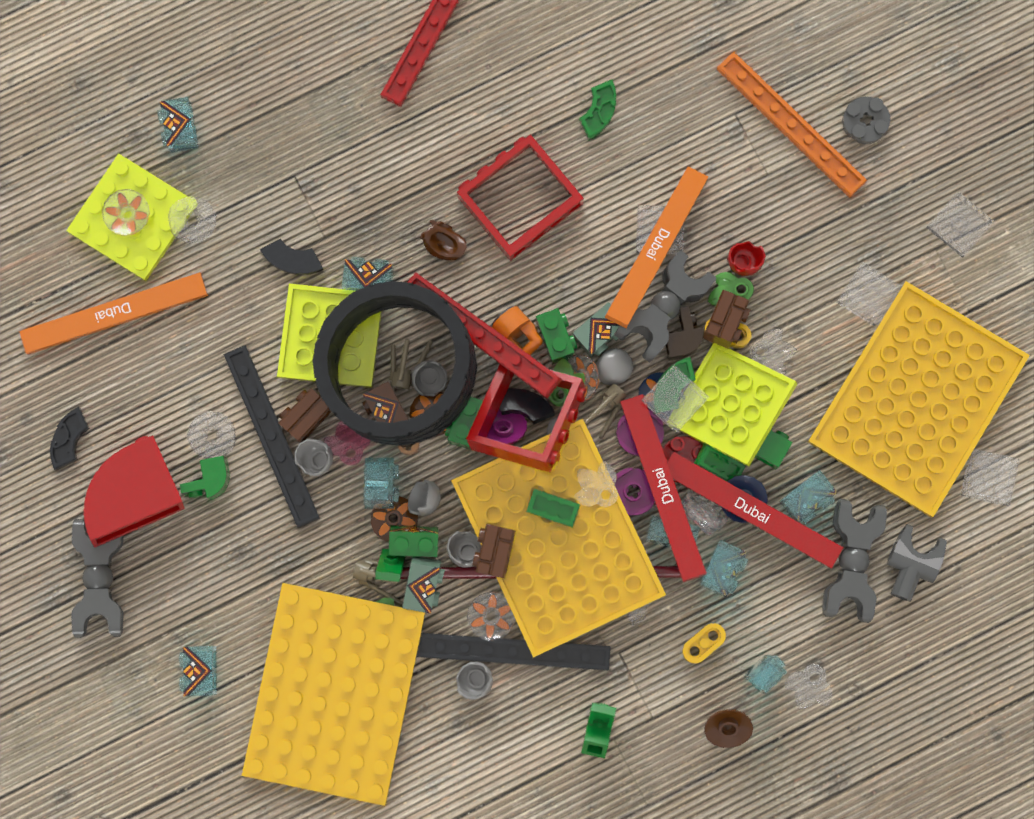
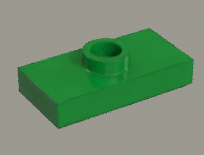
M703 444L694 464L726 482L735 476H741L746 467L745 464L717 451L708 444Z
M534 489L526 512L573 528L580 504Z
M382 548L375 579L400 582L406 556L389 555V549Z

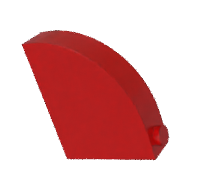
M153 435L150 437H140L135 443L114 453L100 466L93 476L85 496L84 521L94 548L185 509Z

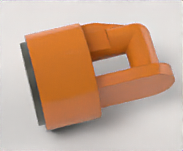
M511 306L504 310L491 325L494 330L529 355L536 351L543 343V339L538 334L534 323L518 306ZM522 334L530 340L524 347L516 340Z

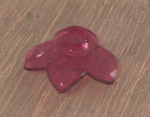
M342 421L336 427L335 436L324 438V443L330 447L333 455L339 456L346 465L358 464L363 457V450L371 442V440L358 435ZM349 450H355L356 454L353 458L347 457Z

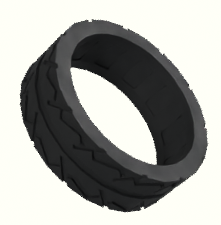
M389 281L369 285L351 293L325 319L317 336L318 340L315 342L313 354L314 378H316L315 382L322 400L346 426L361 437L376 443L403 446L423 442L439 435L459 417L467 406L474 390L477 361L474 345L468 330L448 302L433 291L416 284ZM414 308L427 312L441 320L448 327L455 346L453 375L443 395L424 413L409 420L393 423L370 420L352 411L342 395L338 381V364L341 351L350 334L368 317L383 310Z

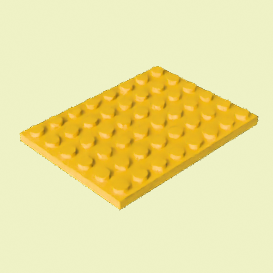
M905 281L809 438L808 443L932 518L1030 355Z
M583 419L570 425L568 441L562 445L559 462L556 461L551 473L497 458L451 480L477 537H479L480 529H485L486 524L516 531L506 577L496 578L533 657L666 595ZM551 434L521 448L542 454ZM537 489L580 504L573 528L526 512L533 490Z
M282 583L242 776L385 806L425 613Z

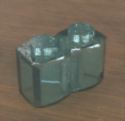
M365 458V509H394V502H399V488L394 487L395 479H399V465H395L394 458Z

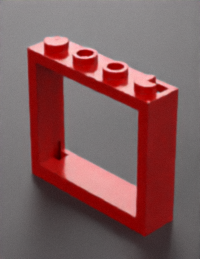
M531 134L526 138L524 136L520 137L513 144L514 147L511 150L501 152L495 158V162L489 167L488 165L483 166L476 173L477 176L474 179L464 181L457 191L458 199L510 262L584 203L583 196ZM530 147L571 197L509 245L471 199L469 194Z
M499 364L466 438L470 449L551 473L556 461L559 462L562 445L568 441L570 425L577 420L578 407L585 400L584 395L587 389H585L582 378L551 370L562 379L557 387L568 389L569 393L545 449L540 454L486 438L514 376L513 373Z

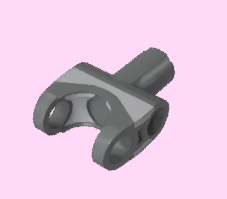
M906 524L893 544L887 565L899 569L891 595L911 602L920 578L930 583H934L944 560L947 540L940 537L930 552L927 554L919 553L912 545L911 534L913 526Z

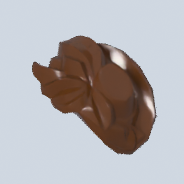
M430 220L431 226L420 235L425 249L434 257L446 261L457 260L463 256L467 249L465 239L454 232L449 224Z

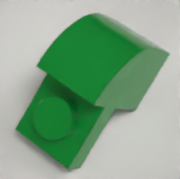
M223 455L200 460L203 479L180 484L181 494L188 495L191 499L201 497L203 492H206V497L209 500L221 496L226 491L230 482L228 460Z
M592 702L581 750L582 754L600 758L606 757L616 714L615 707Z

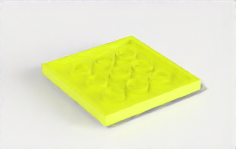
M118 153L66 231L144 281H147L198 203ZM121 192L125 195L129 205L137 196H141L142 202L137 210L132 206L120 208L117 198L118 193ZM105 208H120L119 217L107 214ZM136 211L147 213V219L135 220L136 231L135 233H130L126 223L132 222L136 218ZM118 218L125 222L120 229H111L112 224Z
M289 283L277 371L278 378L315 382L313 354L315 342L318 340L317 336L322 324L332 310L342 300L355 292V290ZM382 311L368 317L347 338L338 364L339 385L372 388Z
M713 343L695 373L696 380L689 383L678 402V409L673 410L666 423L704 444H708L717 451L750 466L795 390L797 382L729 348L727 349L717 345V343Z

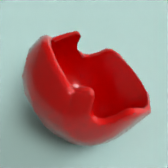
M750 241L737 243L730 248L727 262L734 273L740 276H753L762 268L766 255L762 246L757 247Z

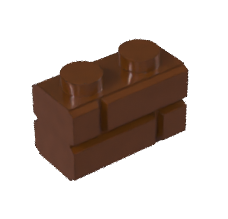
M722 290L703 338L727 349L730 348L732 342L737 344L742 330L738 329L740 322L746 323L751 309L747 308L749 300Z
M312 388L308 392L303 390L295 399L297 403L292 409L287 407L279 416L281 420L278 423L299 443L305 441L332 412L322 400V397Z
M486 524L485 529H480L478 542L482 543L480 553L475 552L472 566L476 567L475 572L500 578L506 577L515 530Z

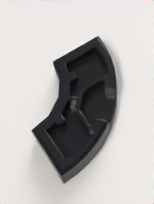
M280 238L260 249L271 265L287 273L310 275L324 270L313 248L294 250L286 246Z
M509 388L499 407L502 415L510 413L521 414L527 417L533 425L555 416L554 409L543 397L525 389Z
M80 407L66 414L57 425L50 444L51 462L56 471L78 461L76 454L77 442L82 434L90 429Z

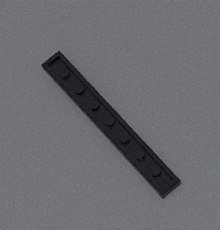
M244 345L223 354L297 528L320 519L299 467L295 464L293 453L281 425L278 423V418L247 346Z
M421 633L417 657L609 671L611 646L563 643L533 657L525 640Z

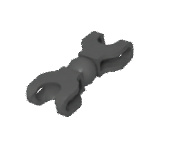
M682 250L674 256L663 270L662 280L664 289L653 296L651 306L645 310L637 309L628 327L619 326L614 333L620 340H624L631 333L643 335L647 341V348L642 356L649 363L653 361L668 343L669 332L667 324L669 320L674 319L678 315L681 305L686 302L699 301L716 280V277L710 272H707L700 279L688 277L684 270V264L688 259V255Z
M839 499L837 501L833 516V527L840 535L842 547L845 548L839 557L840 567L843 571H838L836 581L828 585L824 590L822 613L825 617L835 616L839 612L842 600L848 597L856 603L857 618L861 622L870 623L873 620L877 597L873 589L868 585V574H864L870 564L867 551L871 550L874 539L880 537L886 528L887 509L884 505L878 504L870 509L867 521L861 524L853 518L852 504L849 500Z
M75 519L73 521L72 545L82 554L84 565L87 566L82 576L86 589H84L83 599L75 605L71 613L72 634L75 638L84 637L87 633L88 621L93 616L103 615L107 619L109 633L114 637H120L123 633L124 613L120 605L112 599L109 587L113 582V572L109 566H112V557L122 548L124 537H118L94 548L88 536L85 521L82 519Z

